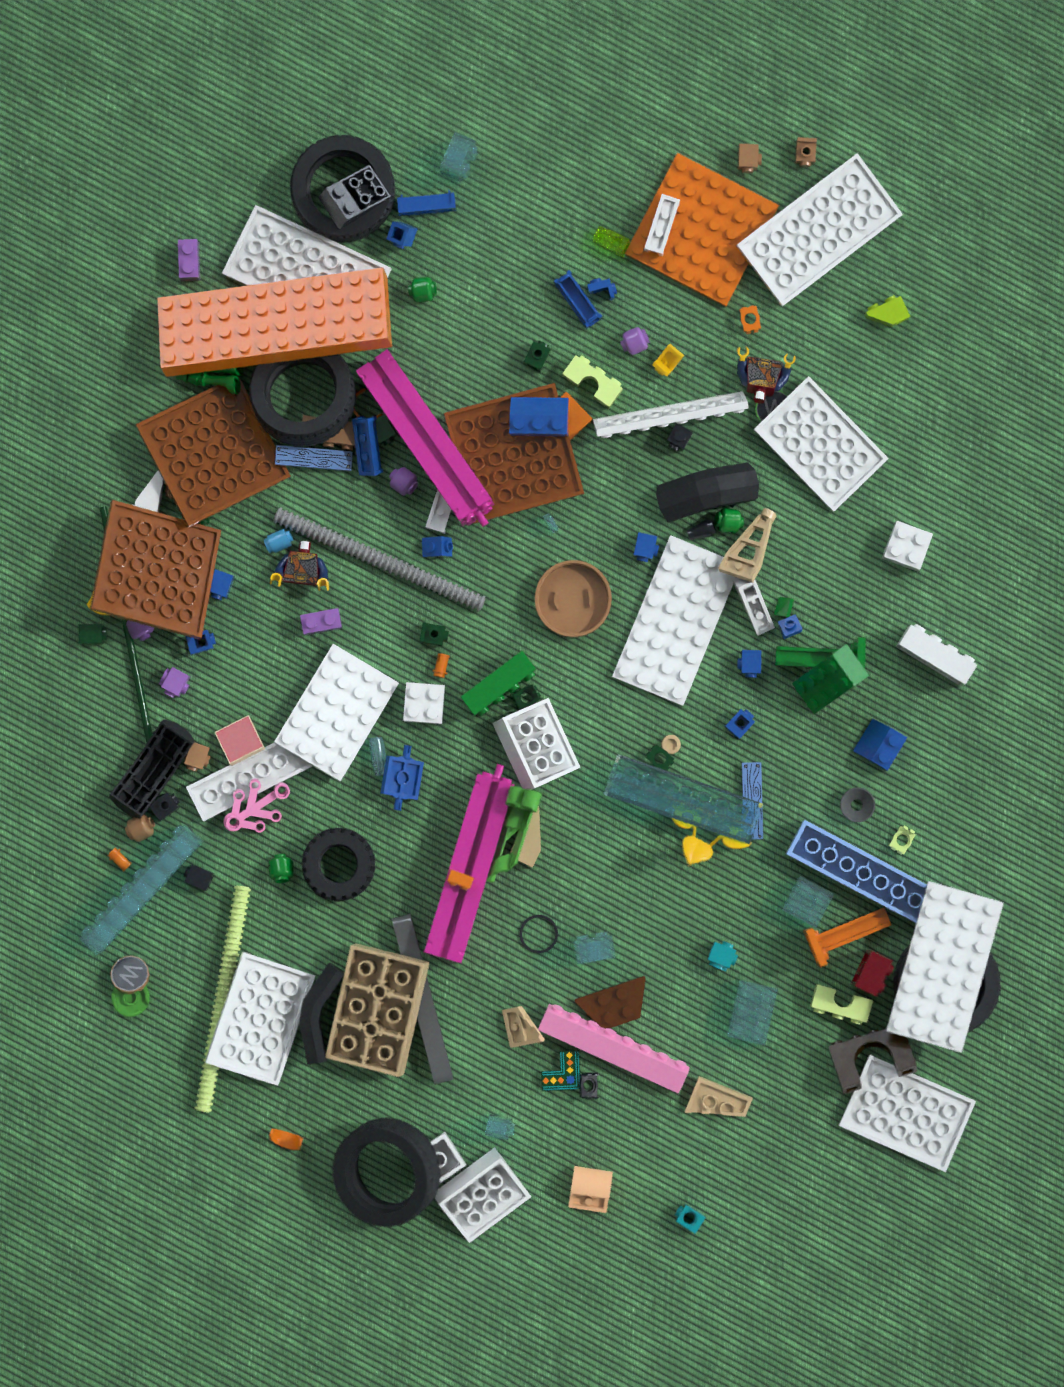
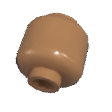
M144 814L141 819L133 817L128 820L125 831L131 840L141 842L153 835L155 823L151 817H147Z

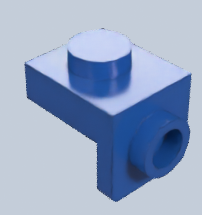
M601 278L591 280L590 284H587L589 295L608 290L611 301L614 300V294H617L615 284L611 283L610 279L601 280Z
M451 537L422 538V557L452 556L453 543Z
M796 614L778 621L783 639L803 631Z

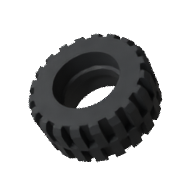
M346 828L324 830L309 841L303 852L301 862L303 877L310 889L318 896L327 900L345 901L355 898L367 889L373 879L376 868L373 849L363 836L353 830ZM335 846L348 848L354 854L357 861L354 875L342 883L328 880L323 875L320 866L323 854Z

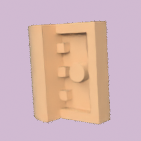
M574 1166L568 1207L607 1213L613 1172Z

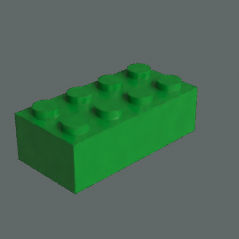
M846 644L792 684L813 714H816L867 678L869 674Z
M521 651L462 695L461 699L475 717L477 715L482 717L489 711L488 707L494 703L496 706L505 699L503 695L507 692L512 694L519 689V683L523 680L525 682L531 680L535 676L536 668L525 653Z

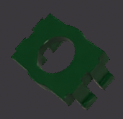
M532 684L522 688L512 695L513 701H516L515 705L517 708L522 710L540 700L539 697L541 695L539 692H536V685L533 686ZM523 692L531 693L532 700L530 702L524 703L521 700Z
M653 745L652 751H648L646 754V759L661 771L667 772L669 765L672 766L674 763V758L658 745ZM657 753H663L666 756V761L663 764L655 762V755Z

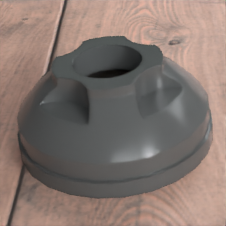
M859 787L852 788L842 796L840 809L848 820L863 822L874 813L875 800L868 790ZM855 799L862 802V808L859 811H855L851 807V803Z

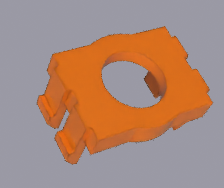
M757 306L741 308L740 315L744 332L746 334H751L752 330L754 333L758 332L761 329ZM749 313L754 314L756 317V321L753 324L745 322V316Z

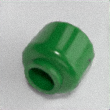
M430 277L414 278L412 284L408 285V294L417 303L430 302L434 296H437L436 282L432 281Z
M722 508L720 512L716 513L714 524L720 532L736 534L740 528H743L744 517H741V513L737 509Z
M276 854L274 858L269 860V877L275 883L289 882L290 878L294 875L293 860L286 857V854Z

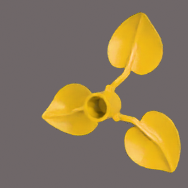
M673 805L670 808L671 818L678 827L684 829L692 827V836L685 837L682 842L683 852L689 865L710 859L713 855L711 847L721 839H723V844L726 847L732 849L746 848L752 843L743 830L733 825H725L720 830L721 835L710 844H707L701 839L696 838V826L702 823V818L695 809L685 805Z

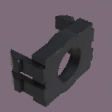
M598 1072L580 1074V1098L586 1100L599 1098L597 1097ZM587 1080L592 1082V1089L590 1091L584 1089V1082Z

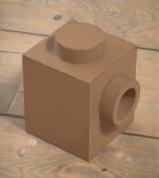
M739 144L738 170H742V173H753V170L757 171L758 165H761L762 154H758L759 144Z
M193 743L183 760V763L187 764L186 768L197 772L198 768L203 769V766L207 767L210 760L208 755L210 748Z

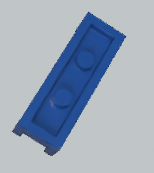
M448 190V194L404 198L402 194L400 198H397L399 216L456 211L454 193H450V190Z
M568 270L564 276L555 279L554 284L584 327L588 329L601 320L602 315L598 313L571 275V271Z
M359 416L352 419L358 471L361 476H375L383 473L375 422L377 420L376 416L370 418Z

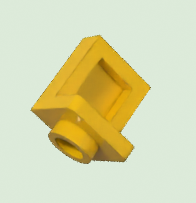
M669 344L652 365L657 373L667 377L685 355Z

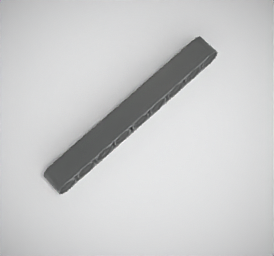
M411 914L392 918L401 955L423 960ZM426 976L417 1019L434 1084L436 1085L454 1079Z

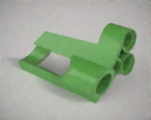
M510 786L505 803L508 809L494 859L488 873V882H494L496 874L509 871L517 864L533 812L537 813L542 793ZM517 832L512 853L502 856L505 842Z

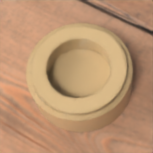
M675 735L664 737L661 743L662 749L666 750L669 754L678 752L681 746L679 738Z

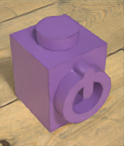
M174 667L171 669L167 668L159 685L165 689V694L172 698L175 695L180 697L181 694L185 695L190 686L187 684L190 676Z

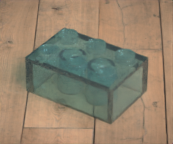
M739 980L726 1036L765 1045L778 989Z

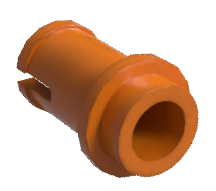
M438 653L435 670H432L434 672L433 676L445 678L450 656Z
M115 847L107 856L110 861L112 860L124 872L132 863L120 852V849Z

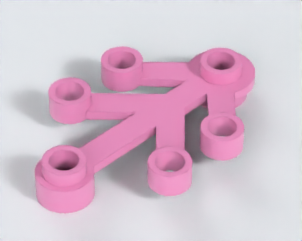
M251 779L249 782L250 792L247 806L240 813L241 801L244 800L245 794L241 789H236L233 792L234 802L232 811L224 817L223 823L225 828L229 831H237L242 827L253 829L258 833L263 832L266 828L265 823L262 820L255 822L244 820L249 816L279 822L282 818L279 810L267 811L261 808L276 798H287L290 794L288 785L283 782L276 784L274 791L256 802L261 783L258 779ZM253 782L258 783L256 788L251 786ZM284 787L285 791L280 793L278 789ZM237 793H242L241 798L235 797ZM278 813L279 817L274 819L272 815ZM233 818L237 820L235 824L229 823ZM261 823L263 824V827L261 829H257L256 825Z

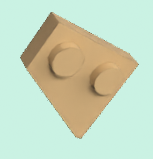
M522 1006L502 1010L510 1048L545 1041Z

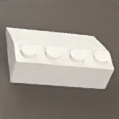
M549 698L493 723L523 789L533 790L580 768Z
M495 1147L439 1188L435 1196L440 1207L469 1243L531 1198V1195Z

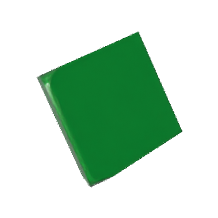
M779 597L774 615L782 618L790 617L794 600L792 598Z

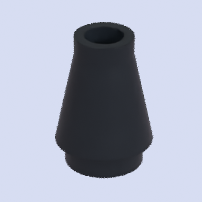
M705 519L687 530L690 540L713 537V534L717 533L712 519Z

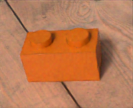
M451 869L447 881H449L450 885L456 886L457 884L461 886V889L467 890L471 888L474 877Z

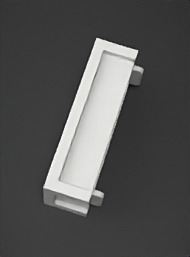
M664 194L661 195L644 251L659 253V256L663 257L680 199Z
M438 490L426 523V529H433L445 534L451 508Z

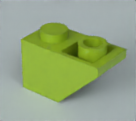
M895 295L885 299V303L880 306L877 303L868 307V311L865 313L867 319L889 327L900 324L911 317L902 297L896 298Z

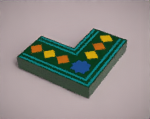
M579 1050L560 1051V1070L541 1071L542 1091L579 1089Z

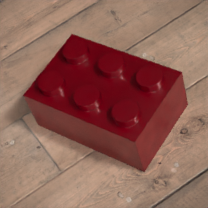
M866 950L850 985L874 996L877 993L881 994L885 987V983H883L885 976H890L894 966L891 965L893 961L871 950Z

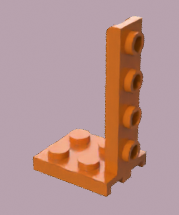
M885 907L820 934L818 930L810 927L802 931L805 934L816 965L822 967L828 964L826 961L829 959L828 951L889 927L892 924Z

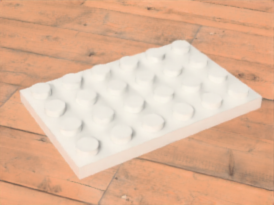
M809 376L754 429L832 512L889 459Z
M333 644L274 743L340 782L399 683Z
M242 952L205 1063L278 1086L299 1026L303 1000L312 987L315 975Z
M869 1055L859 1077L862 1089L853 1091L839 1126L946 1172L976 1101L913 1073L898 1077L894 1065Z

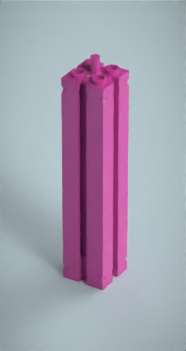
M386 349L376 356L373 361L357 369L358 376L462 526H469L476 520L479 521L482 527L486 526L489 522L484 515L490 512L494 505L491 497L391 353Z
M496 765L494 775L483 771L482 775L477 774L425 947V953L462 963L508 806L505 805L510 786H515L511 784L512 780L501 777L504 769L503 765ZM451 869L474 877L471 888L464 890L460 888V885H450L447 880Z

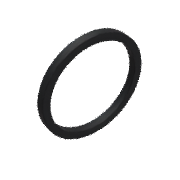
M533 915L527 918L521 925L520 940L527 950L533 953H544L552 949L556 944L558 929L549 917ZM537 917L547 919L555 929V939L552 945L540 951L529 948L522 937L525 924Z

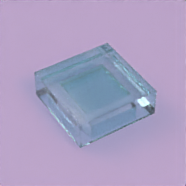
M551 514L544 515L543 519L552 535L558 532L559 528Z

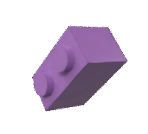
M178 240L180 280L200 281L198 240Z
M338 608L300 615L304 635L342 629Z

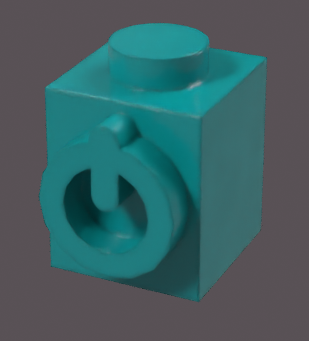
M714 941L707 958L710 960L709 965L723 971L730 968V965L734 966L738 955L735 954L737 950L733 949L734 945L725 941L722 944Z

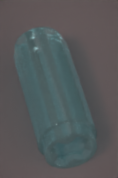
M383 737L369 738L373 773L375 777L383 776L386 762Z

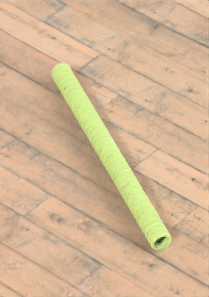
M234 886L235 892H233L234 898H232L230 922L227 923L229 928L226 929L228 934L226 933L225 935L227 940H224L226 945L223 946L225 951L222 952L224 957L221 958L223 960L220 963L222 968L219 969L221 974L218 975L220 979L217 981L219 985L216 987L218 991L215 993L216 999H214L215 1005H213L211 1029L208 1030L210 1032V1035L207 1036L209 1041H206L208 1044L205 1047L207 1052L204 1053L206 1057L235 974V969L237 968L238 951L241 949L239 945L242 943L240 939L243 938L241 933L244 932L242 927L245 926L243 921H246L244 915H247L245 910L248 909L246 904L249 903L247 898L250 897L248 893L251 891L249 887ZM205 1063L202 1065L204 1069L201 1070L203 1075L200 1076L201 1082H199V1085L201 1086L198 1088L200 1092L197 1094L198 1100H196L197 1106H195V1109L202 1112H211L212 1109L210 1107L213 1105L211 1101L214 1099L212 1095L215 1094L214 1088H216L215 1082H217L216 1076H218L217 1070H219V1067Z

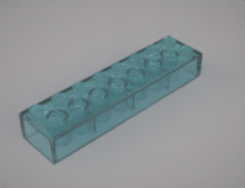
M620 754L616 756L603 794L749 845L763 803Z
M179 825L172 833L174 837L171 840L166 839L159 847L161 851L157 855L152 854L146 861L148 865L144 869L140 868L133 875L135 879L131 883L127 882L120 889L121 895L113 897L107 904L109 908L105 912L100 911L93 919L96 922L92 926L88 925L80 933L82 935L80 940L96 955L103 953L205 841L188 825Z

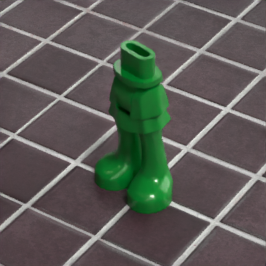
M244 367L177 375L176 379L196 386H224L229 393L238 395L241 390V381L237 376L243 375ZM211 372L228 373L231 376H211Z

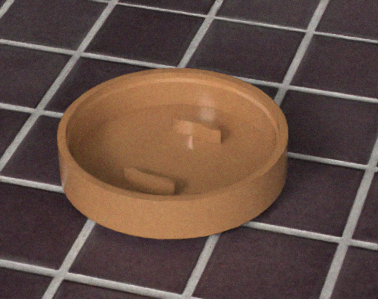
M569 560L555 564L543 574L536 587L535 607L540 620L549 630L563 637H583L596 631L606 620L611 608L612 595L607 579L596 567L583 561Z

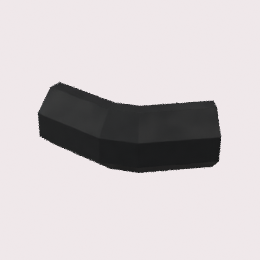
M748 462L702 470L657 486L656 497L661 513L666 521L670 523L708 509L755 501L758 499L759 481L756 470Z
M164 719L160 722L133 765L110 793L109 798L117 808L131 817L141 819L171 779L195 742L190 732L176 722Z
M330 962L318 977L302 1004L299 1024L307 1065L327 1061L320 1022L322 1007L345 973Z

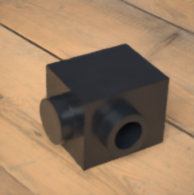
M676 423L666 443L669 444V448L677 452L679 450L683 452L693 432Z
M167 792L154 801L150 808L159 821H163L180 808L178 805L180 801L174 793L170 794Z

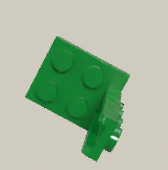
M858 637L850 644V649L865 669L866 638ZM776 646L775 666L814 668L839 649Z

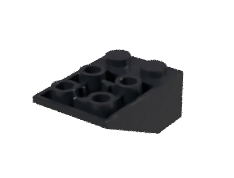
M368 165L327 187L318 199L337 227L341 229L356 221L391 196L371 166Z

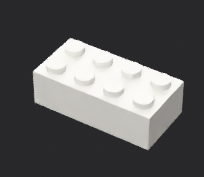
M917 624L908 626L896 647L957 685H966L977 666L974 663L975 659L966 654L960 655L957 653V648L950 644L948 646L942 644V639L934 634L929 636L924 633L925 629Z

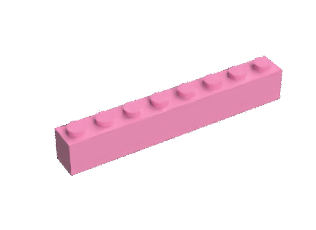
M548 1005L538 1028L543 1033L676 1093L680 1092L690 1067L683 1061H675L665 1053H658L645 1044L635 1043L630 1037H622L612 1029H604L594 1021H587L576 1013L564 1011L559 1005Z

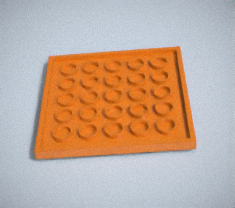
M677 153L625 255L726 307L749 264L736 245L773 218L779 205ZM662 194L680 199L663 257L659 256V253L644 251Z

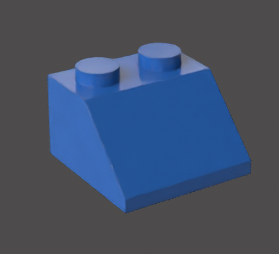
M872 719L853 752L881 769L888 771L908 737Z

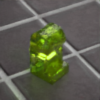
M602 226L597 228L592 238V241L616 253L621 258L624 257L631 243L628 238Z

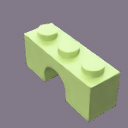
M575 355L562 376L577 387L585 379L595 380L598 384V390L593 398L609 409L623 389L620 387L621 383L613 377L610 380L605 376L606 372L601 368L590 366V361L585 357Z
M816 984L810 1007L814 1008V1012L825 1014V1011L833 1013L832 1017L843 1020L845 1016L851 1018L850 1022L859 1025H862V1022L867 1023L873 1000L853 995L848 1006L839 1007L834 1000L836 990Z

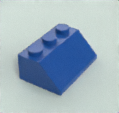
M511 397L510 436H568L569 398Z

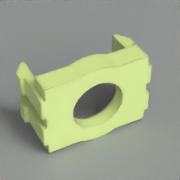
M905 825L903 827L900 826L889 846L892 850H897V853L905 854L915 837V831L908 830V827ZM901 834L905 835L908 839L907 844L904 846H900L897 843V837Z

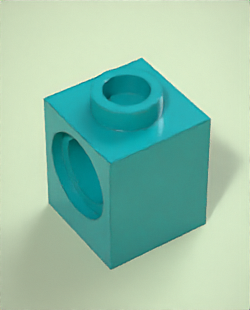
M686 1203L683 1207L680 1205L674 1214L676 1222L695 1234L706 1218ZM688 1212L694 1214V1220L690 1223L683 1220L684 1215Z

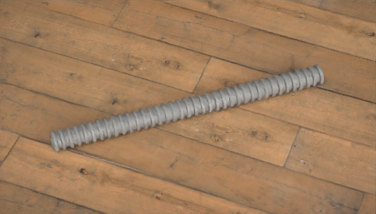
M280 507L274 516L273 521L275 524L278 522L280 526L285 525V528L289 527L291 531L296 530V533L301 532V535L304 536L305 534L307 538L312 537V540L317 539V542H323V545L328 544L330 548L333 546L335 550L340 549L339 551H344L346 555L349 553L351 557L356 556V559L360 558L362 562L367 561V564L372 563V566H378L379 569L383 568V571L388 570L390 574L393 572L395 576L404 577L406 581L411 580V583L415 582L418 586L420 584L422 588L432 589L434 593L438 592V595L443 594L445 598L448 596L450 600L455 599V602L459 601L461 605L464 603L466 607L471 606V609L475 608L477 612L481 611L486 598L485 596L481 597L479 593L476 595L474 591L469 592V589H463V586L458 587V584L453 585V582H447V579L442 580V577L439 576L437 578L435 574L430 575L431 573H426L424 569L421 571L419 567L414 568V565L410 566L408 562L398 561V558H392V555L387 556V553L382 554L380 550L371 549L369 545L366 547L364 543L359 544V541L355 542L352 538L350 540L348 536L343 537V534L339 535L336 531L332 532V529L327 530L325 526L322 528L320 524L311 523L309 519L306 521L304 517L299 518V515L295 516L293 512L288 513V510L283 511V508Z

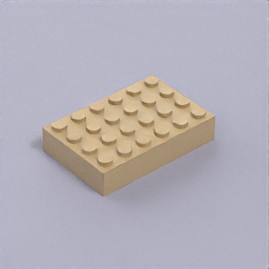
M357 943L351 945L325 1058L397 1077L404 1075L430 962Z

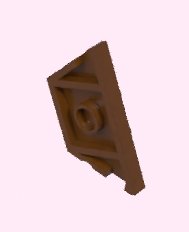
M642 976L577 998L575 1002L604 1029L639 1019L646 978Z

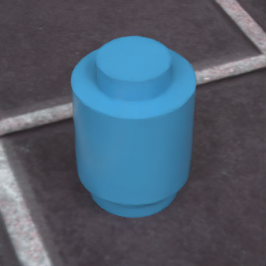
M284 528L268 535L264 539L269 553H277L292 546L291 542L294 541L290 531H286Z

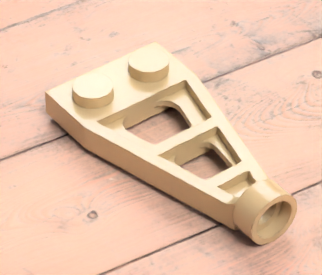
M766 508L762 510L761 514L756 517L726 552L718 567L720 572L752 583L754 582L762 567L771 527L777 516L773 511ZM755 530L763 532L759 542L749 539ZM747 545L756 549L752 560L738 556L739 552Z

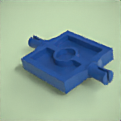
M404 745L402 756H386L380 794L390 795L395 798L393 810L401 811L402 801L405 799L418 800L424 762L415 761L410 758L412 746Z

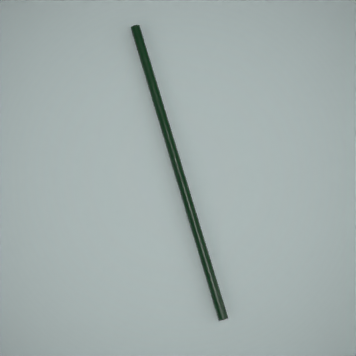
M107 506L99 508L104 533L108 518ZM122 619L147 744L152 736V730L134 640L126 626L128 620Z

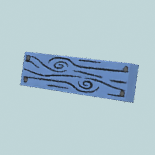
M276 445L275 465L351 471L353 452Z
M761 762L742 763L743 831L750 839H763Z

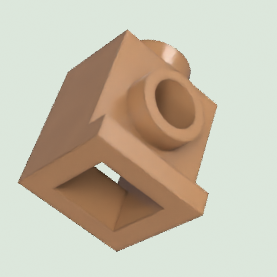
M797 138L795 164H800L801 167H811V164H815L817 138ZM808 149L810 154L805 155L803 150Z

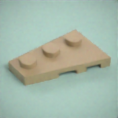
M699 1076L684 1113L696 1112L745 1117L753 1097Z

